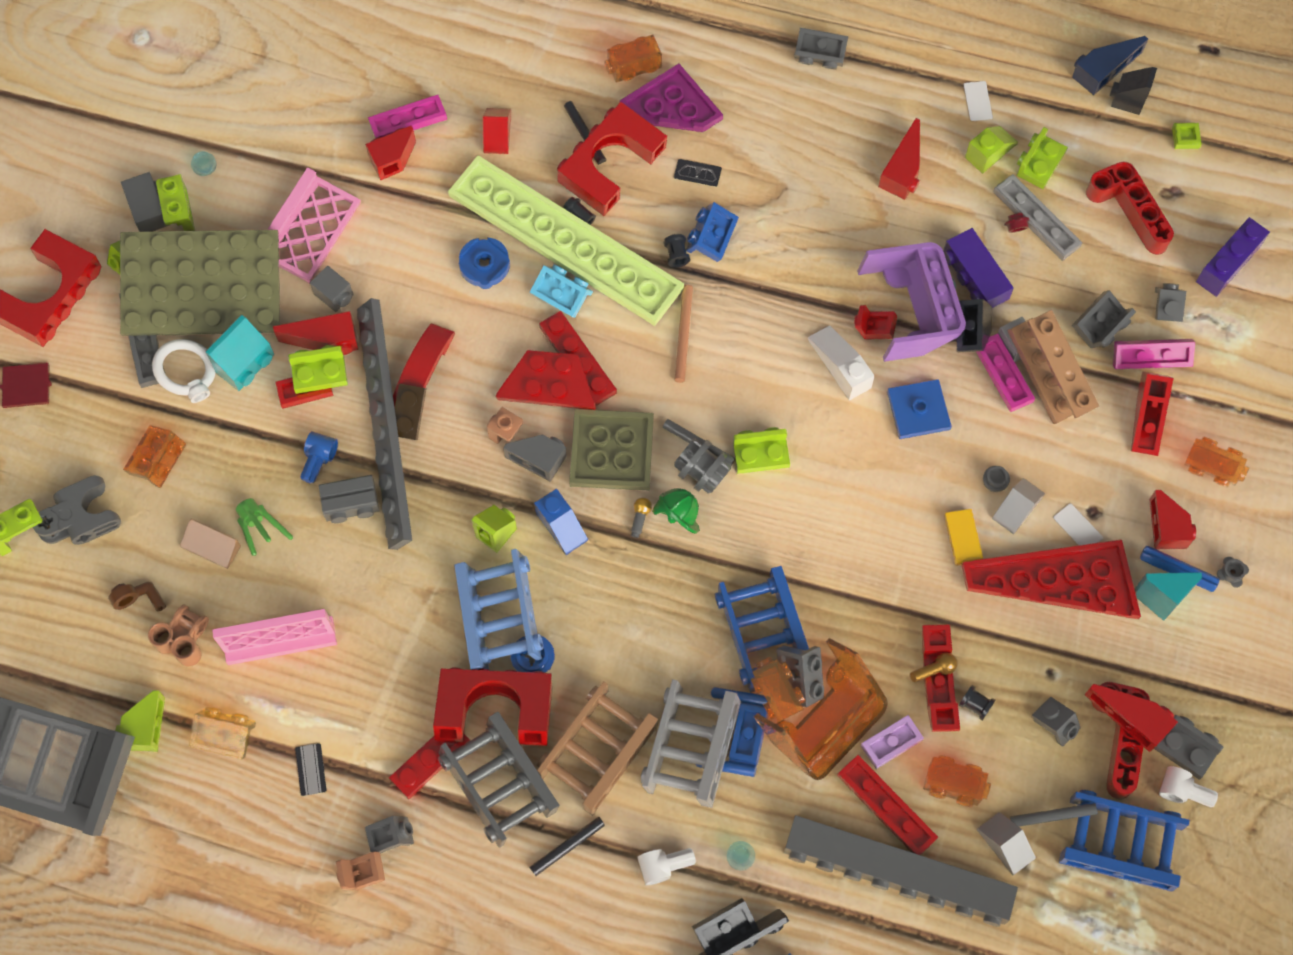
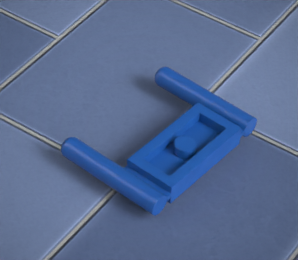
M714 687L711 690L713 698L723 699L725 691L737 693L741 700L729 761L724 762L722 772L755 777L769 707L771 705V696Z

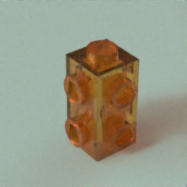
M654 35L642 36L634 41L617 44L607 49V60H604L607 73L609 75L612 74L617 83L623 80H631L635 76L644 73H653L657 69L662 68V53Z
M1202 437L1201 440L1195 439L1184 464L1189 467L1188 472L1203 477L1204 473L1214 477V483L1227 488L1230 484L1235 486L1238 480L1244 481L1250 467L1245 466L1247 459L1242 457L1243 452L1228 447L1227 451L1217 447L1218 442L1207 437Z
M768 657L756 663L758 669L753 671L755 677L750 680L758 694L763 692L767 703L763 705L770 719L776 717L777 721L780 722L804 710L802 703L806 702L799 686L793 688L789 680L793 675L786 661L780 663L779 659L772 661L771 657Z
M940 755L938 758L933 757L929 764L923 790L929 791V795L935 798L945 799V797L956 799V803L961 806L973 807V805L978 806L982 799L987 800L991 783L987 782L989 773L982 772L981 767L973 764H966V766L956 764L954 759Z

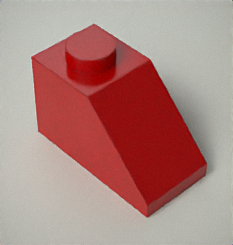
M1155 490L1149 498L1154 549H1187L1196 539V526L1192 524L1191 514L1162 490Z

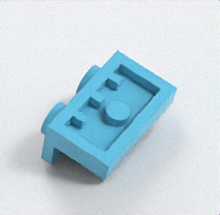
M554 264L553 267L544 265L530 293L575 318L587 295L591 296L593 293L592 290L587 288L589 283L576 276L574 280L566 276L567 271Z

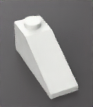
M830 325L808 337V341L848 400L871 389L874 374L861 355Z

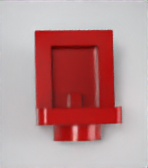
M860 305L854 324L864 339H893L898 316L895 311L870 312L866 305Z

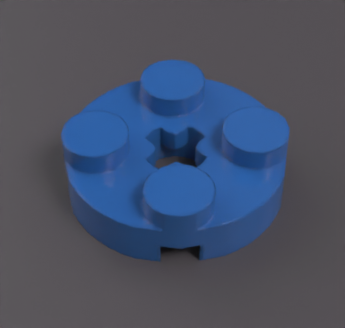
M488 237L487 240L476 238L469 241L463 246L459 254L461 275L467 282L482 289H489L493 285L498 284L506 277L510 269V260L506 247L500 241ZM480 259H490L488 266H480Z

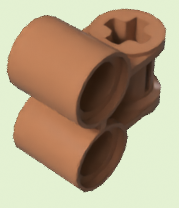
M183 604L177 609L169 625L163 622L154 624L149 629L148 639L160 653L169 654L172 652L173 656L183 666H193L201 659L202 651L196 641L205 631L209 618L205 615H197L189 610V606ZM167 633L169 634V637L165 642L158 643V639L161 635ZM192 646V650L188 655L181 656V651L185 647Z

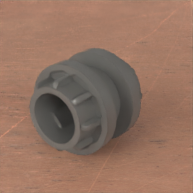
M695 438L674 462V467L680 471L678 476L681 479H684L688 474L698 482L694 487L697 492L703 489L707 493H712L731 470V465L725 460L727 455L724 452L717 457L708 450L712 444L709 440L703 443L698 438Z

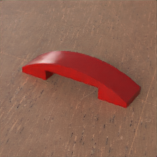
M433 323L427 327L413 349L393 394L394 409L399 384L426 388L441 356H445L455 335L454 331Z
M922 625L924 667L934 663L941 653H952L950 625ZM939 672L925 678V694L931 731H960L959 710L955 699L953 673L942 674Z

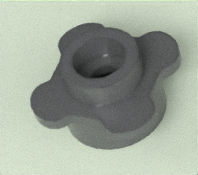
M1226 557L1223 560L1224 565L1222 569L1217 571V577L1220 580L1230 582L1234 588H1238L1243 584L1242 579L1248 574L1249 568L1238 559Z

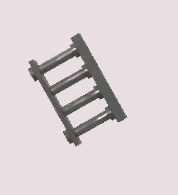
M496 712L489 716L486 732L452 752L446 743L441 745L438 760L446 772L450 770L485 825L483 830L491 843L496 842L500 848L507 839L504 832L536 812H543L545 817L548 818L557 812L560 805L500 713ZM497 741L503 750L501 755L466 775L458 761L489 742L495 743ZM512 765L518 773L516 779L481 799L473 785L503 766ZM521 788L524 790L528 789L533 797L531 799L532 802L497 823L488 809Z

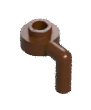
M145 582L135 587L131 584H118L111 590L108 597L115 610L129 607L139 596L144 594L148 596L157 612L162 611L166 607L152 582Z

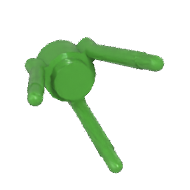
M246 499L236 507L235 510L240 517L237 522L243 530L252 556H256L257 552L248 526H256L266 542L271 541L267 531L260 523L263 517L289 540L293 539V535L274 519L263 505L258 506L254 499Z

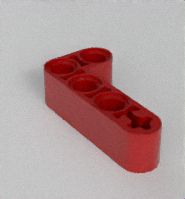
M1123 161L1095 172L1086 189L1088 199L1095 203H1101L1115 197L1145 248L1152 254H1163L1174 237V231L1135 167L1131 163Z
M1105 682L1100 685L1150 700L1148 693L1140 688L1114 682ZM1092 702L1093 707L1097 711L1104 713L1097 705H1095ZM1117 723L1115 725L1106 788L1109 795L1113 798L1125 799L1137 788L1144 747ZM1125 751L1129 753L1132 763L1125 762L1121 758L1120 752ZM1122 776L1123 785L1127 786L1125 789H1122L1121 783L1117 782Z

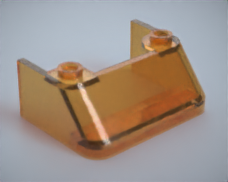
M831 638L826 643L837 659L830 666L826 675V680L831 690L795 727L788 720H781L775 724L759 713L754 716L772 744L814 780H821L831 772L883 716L888 705L886 696L860 655Z

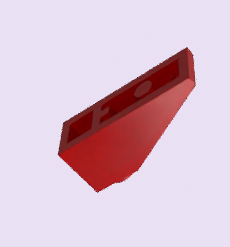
M915 118L883 170L878 186L903 200L907 198L910 192L914 194L920 183V180L917 179L920 169V119Z
M350 311L273 326L276 338L281 343L311 350L321 349L328 345L340 346L343 355L359 350L354 321Z
M1142 371L1135 410L1132 452L1158 456L1174 380L1173 377Z
M1093 684L1084 694L1149 752L1178 723L1174 719V714L1167 707L1160 706L1150 700L1097 684Z

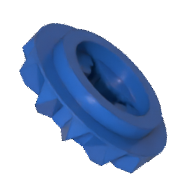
M525 636L521 637L516 642L526 640ZM541 636L543 641V650H540L542 659L535 660V663L531 666L529 658H525L528 655V651L512 654L511 662L517 672L532 673L541 671L546 673L548 670H551L555 660L552 644L545 637Z

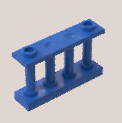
M782 566L771 568L770 578L767 579V582L728 593L725 583H719L715 599L718 608L724 609L742 669H739V675L743 686L748 685L749 691L754 692L757 685L755 679L779 673L778 661L752 669L748 653L787 643V645L792 644L793 648L804 651L808 650L809 647ZM768 592L776 595L778 603L775 604V607L735 618L731 603ZM777 617L779 620L784 619L786 628L783 629V632L743 643L739 628Z
M1080 790V792H1075L1071 796L1070 803L1076 805L1096 803L1097 810L1108 812L1102 852H1099L1098 855L1088 853L1087 848H1085L1090 816L1078 817L1074 843L1070 845V848L1066 847L1061 851L1060 864L1171 892L1179 888L1181 876L1172 874L1173 870L1170 869L1176 829L1182 831L1189 826V819L1181 818L1182 815L1173 811L1160 813L1097 797V793L1089 790ZM1120 816L1136 819L1130 859H1127L1126 862L1116 860V856L1113 855ZM1148 823L1165 826L1159 865L1155 869L1144 867V863L1141 862Z

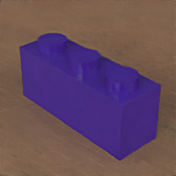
M1249 217L1204 267L1196 283L1217 297L1258 251L1270 231Z
M973 228L946 241L943 252L949 266L952 265L956 271L958 281L962 286H966L970 292L971 300L984 299L994 308L1010 299L1014 287Z

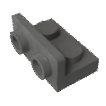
M784 645L777 649L781 701L807 708L823 699L824 685L820 647L813 646L806 651Z
M1174 715V719L1178 723L1154 749L1200 780L1224 747L1219 744V740L1215 736L1207 732L1203 733L1194 727L1195 725L1190 719Z

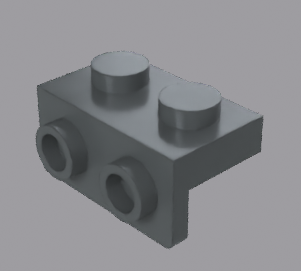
M800 28L794 57L799 59L798 63L813 65V62L823 63L822 67L836 70L837 66L843 67L848 36Z
M1108 290L1104 291L1072 324V327L1090 348L1101 346L1104 348L1115 340L1114 335L1119 330L1126 328L1131 323L1130 318L1136 311L1133 308L1125 309L1111 291Z

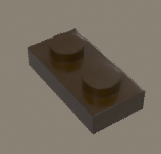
M399 384L395 404L398 437L418 440L427 388Z

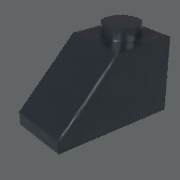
M1149 67L1122 73L1119 83L1114 81L1109 95L1114 97L1111 107L1140 115L1151 90L1157 68Z
M984 299L960 300L959 303L966 326L962 334L957 337V352L984 351L992 332V306Z

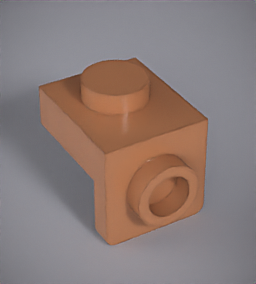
M501 407L487 424L489 439L499 444L502 438L508 442L511 441L522 426L523 419Z
M371 852L352 860L341 859L336 861L337 880L340 883L341 889L359 890L385 880L380 852Z

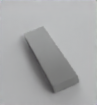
M1014 174L994 188L993 192L1015 214L1023 213L1024 217H1029L1030 220L1027 221L1029 228L1062 261L1081 247L1082 242Z

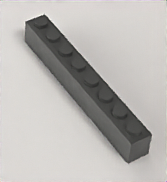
M795 815L784 853L788 854V858L792 861L805 863L807 860L816 863V868L826 872H833V869L844 872V877L850 880L860 881L862 878L871 881L873 887L881 890H888L890 887L899 890V895L909 899L921 897L927 899V904L933 907L943 909L944 906L956 909L955 913L969 918H972V915L984 918V923L1000 927L1001 924L1005 925L1010 921L1018 890L1017 886Z

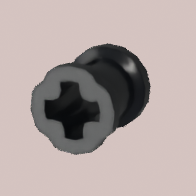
M673 234L664 239L663 243L668 249V265L670 267H682L691 261L690 255L686 253V237L682 234Z
M971 685L959 706L962 708L967 707L979 715V719L983 721L996 700L994 698L988 699L976 691L975 686Z

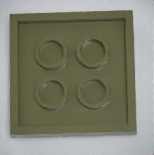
M575 409L570 487L649 491L654 413Z

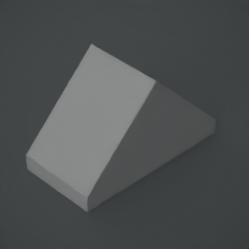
M1023 478L1012 488L992 519L1012 534H1015L1044 497L1045 493Z
M1000 812L977 829L1012 875H1015L1036 858L1023 829Z

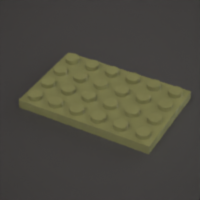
M278 230L120 232V334L122 336L223 334L241 315L246 317L259 333H274L273 326L280 325Z

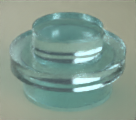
M205 151L196 153L191 161L194 173L200 176L210 175L217 166L215 157Z
M735 842L728 848L727 861L736 870H747L755 861V851L747 842Z

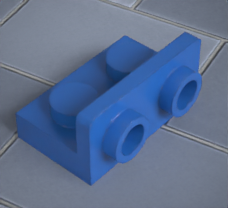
M715 202L706 208L702 207L695 219L698 221L696 227L691 230L687 237L689 244L686 251L692 253L697 250L716 262L722 260L739 217Z

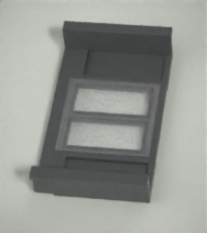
M0 697V806L78 829L84 834L101 836L135 737Z

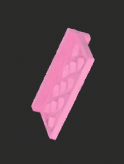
M307 168L267 229L279 231V249L289 247L291 258L279 259V267L310 283L360 205L361 200L317 177L315 171ZM320 186L328 191L329 197L315 200L314 191ZM346 200L352 203L349 210L338 212L335 202ZM331 203L334 213L320 216L318 205ZM314 207L317 217L303 220L301 216L302 210ZM336 218L337 229L325 232L322 221ZM319 222L322 233L307 236L305 225ZM301 227L304 237L290 240L289 230ZM324 239L325 248L312 253L309 242ZM306 243L309 253L294 256L292 246ZM311 259L313 267L307 274L298 269L296 262Z
M325 609L213 629V638L224 651L228 665L337 645L334 619L332 616H328Z

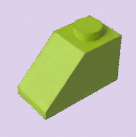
M1001 126L987 127L969 142L965 158L983 174L1014 148L1018 141Z
M492 505L472 518L476 538L496 553L517 529L515 516L504 507L500 509Z
M153 690L123 714L120 725L116 726L115 731L135 737L131 751L158 752L165 697L160 691Z

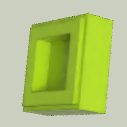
M1199 123L1173 124L1172 133L1175 149H1199L1201 147Z

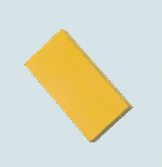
M972 509L945 513L944 518L955 565L959 566L963 562L983 559Z

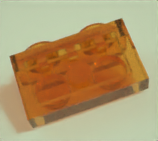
M149 425L123 470L129 475L146 479L155 487L161 488L185 448L186 443L171 430Z

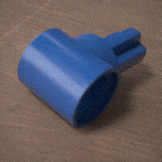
M313 431L309 433L304 446V453L308 459L301 473V480L307 483H315L322 464H327L328 461L331 462L338 448V439Z

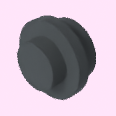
M992 466L984 472L983 483L988 490L1001 492L1008 487L1010 476L1003 467Z

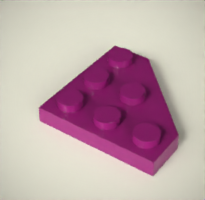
M680 63L619 101V103H624L652 125L659 127L705 132L723 120L722 112Z

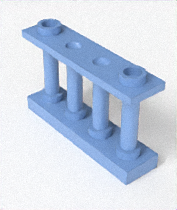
M517 549L511 550L513 562L479 571L471 568L465 562L454 565L470 669L489 670L488 663H491L492 659L528 651V655L535 660L542 659L540 650H543V641L541 635L537 634L527 572H530V564L527 556H524ZM515 573L517 588L482 597L477 595L476 585H479L480 581ZM519 598L521 614L485 623L481 620L480 611L483 610V607ZM519 625L524 626L526 640L490 649L485 646L484 637L487 636V633Z

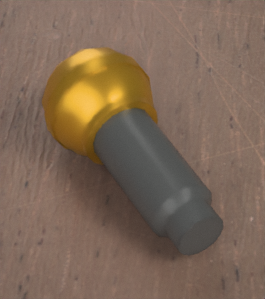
M639 498L634 503L635 517L631 529V537L639 538V535L642 533L645 517L652 510V503L647 498Z

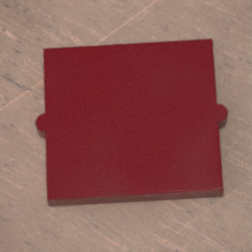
M49 363L2 367V384L0 385L2 390V407L11 408L49 404V387L52 386L49 380Z

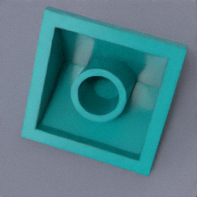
M1202 572L1145 574L1135 587L1136 597L1165 621L1202 579Z

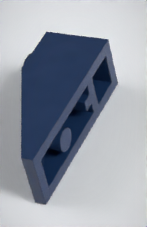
M1142 36L1093 49L1086 56L1084 54L1081 55L1074 64L1075 70L1072 78L1092 95H1095L1143 53L1148 38Z

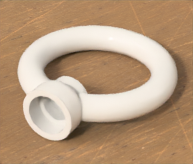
M176 339L163 344L155 353L152 361V370L157 382L169 392L178 395H188L192 403L203 401L210 395L208 387L213 382L216 374L206 354L208 349L195 341L187 339ZM175 350H190L202 358L205 364V374L201 380H193L187 385L177 384L171 381L164 373L163 361L165 357Z

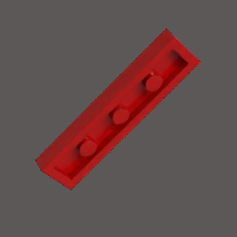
M562 311L539 323L540 329L557 353L579 355L596 406L617 394L616 387Z
M859 755L837 774L846 786L911 853L922 855L939 838Z

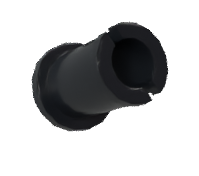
M569 198L563 208L591 225L596 215L580 203L581 200L579 198Z

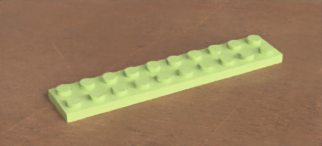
M479 155L448 191L449 197L574 276L588 282L590 286L654 326L684 288V283Z

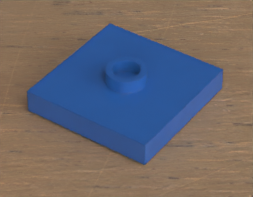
M939 379L888 388L887 394L899 439L951 430L952 426Z

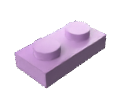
M907 715L863 742L861 747L875 769H878L922 742L924 737L910 716Z

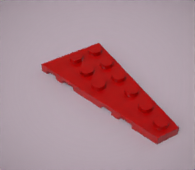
M1122 539L967 561L961 565L966 590L970 592L1138 620L1141 617Z

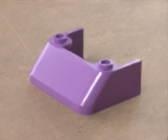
M927 242L868 250L857 270L858 275L883 272L886 283L891 287H907L920 328L919 331L909 333L907 337L893 338L883 356L884 362L924 356L962 334L966 326L965 318L944 252L939 245Z

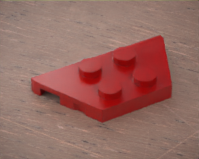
M527 350L496 393V398L500 401L596 410L579 355Z

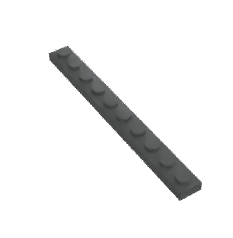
M370 298L357 309V320L359 321L363 366L366 374V390L369 397V413L373 427L372 436L375 442V459L378 465L382 511L385 518V535L388 541V549L398 550L412 541L380 300Z

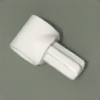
M1167 767L1159 792L1161 797L1176 803H1184L1187 799H1190L1205 806L1214 807L1218 798L1216 791L1194 783L1192 774L1182 768Z
M691 848L667 855L662 849H658L638 856L645 885L670 879L671 871L696 863L695 855Z

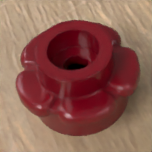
M1016 213L1008 216V221L1004 225L1008 227L1009 233L1020 232L1029 228L1027 221L1030 219L1029 217H1024L1023 213Z

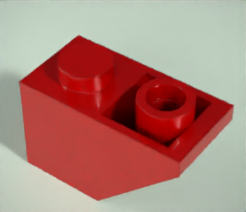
M412 125L406 128H399L389 135L375 138L370 143L365 144L369 159L380 181L404 171L416 144Z

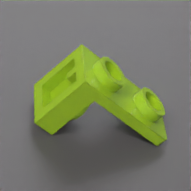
M27 499L0 514L1 556L12 551L8 544L11 538L43 521L31 499Z

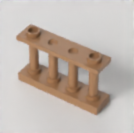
M1052 310L1007 330L1053 424L1059 423L1072 415L1074 418H1078L1099 407Z
M604 681L600 687L594 686L586 698L588 703L549 754L545 752L536 765L542 779L550 772L581 794L584 800L582 803L583 809L592 816L658 727V719L650 713L645 719L641 717L638 719L606 696L609 692L608 684ZM598 705L632 728L631 731L634 734L629 741H621L589 718ZM582 727L616 750L615 754L618 756L612 764L609 762L605 764L573 741ZM565 749L599 773L598 776L601 779L595 787L593 785H586L556 763Z

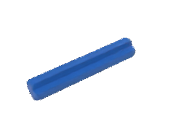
M1145 546L1140 555L1142 561L1168 573L1202 572V579L1196 585L1210 592H1214L1219 584L1220 579L1150 546Z

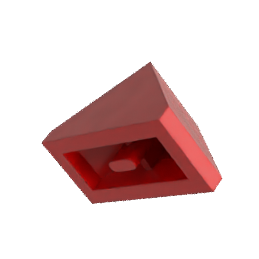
M486 108L483 115L484 153L509 154L511 109Z

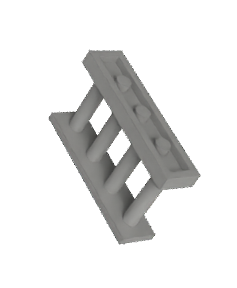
M672 679L670 688L667 687L664 693V711L648 767H644L641 774V783H643V788L649 794H654L656 784L694 792L701 806L712 808L741 700L737 693L725 691L724 698L719 701L683 694V688L678 680ZM678 705L714 711L719 715L717 724L711 728L675 720ZM671 730L709 738L711 742L709 752L701 754L667 746ZM667 757L702 765L704 769L702 778L694 781L660 773L663 758Z

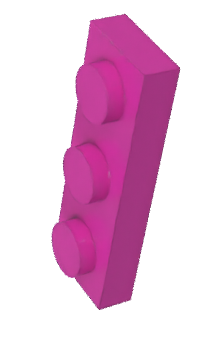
M437 94L370 116L368 120L374 137L378 138L412 125L414 130L447 120V115Z
M999 334L990 336L984 351H976L1008 410L1013 412L1033 403L1035 397Z
M1193 339L1115 341L1113 367L1115 369L1193 367L1195 341Z

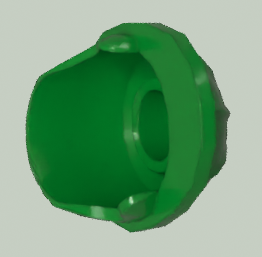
M674 488L659 496V500L652 510L654 515L659 513L667 514L668 521L671 524L677 521L691 533L697 534L700 531L699 525L696 522L699 504L691 492L681 488Z

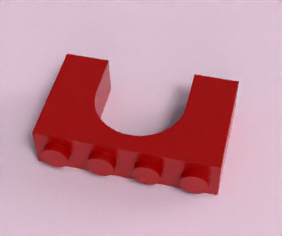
M622 102L615 108L611 107L600 125L595 124L588 134L589 137L584 142L580 141L573 149V154L568 159L564 158L557 167V182L602 216H605L620 200L621 188L596 169L592 161L596 151L612 145L623 146L651 165L665 150L668 136Z
M47 229L43 230L30 249L38 261L62 273V281L58 291L45 301L28 303L0 289V325L41 347H44L48 341L53 339L56 329L62 321L69 317L72 307L78 300L82 299L86 288L92 280L98 277L102 268L96 255Z
M458 667L441 668L433 722L435 741L463 742L466 715L472 704L483 697L499 695L511 699L520 709L518 726L519 744L547 746L553 689L552 673L541 671L532 673L517 672L515 670L490 671L488 669L467 670Z

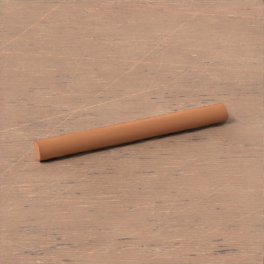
M684 285L682 290L675 381L678 383L685 382L693 293L691 285Z

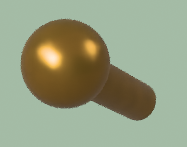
M941 653L934 663L910 672V679L915 683L939 672L951 674L957 668V659L951 653Z

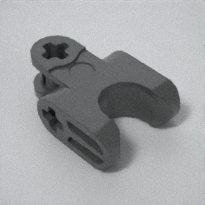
M94 475L57 491L53 496L56 505L39 512L43 521L34 526L33 529L42 541L47 544L58 543L70 537L73 544L80 545L116 530L121 525V519L117 513L111 510L98 514L87 512L90 502L101 496L105 491L103 478Z

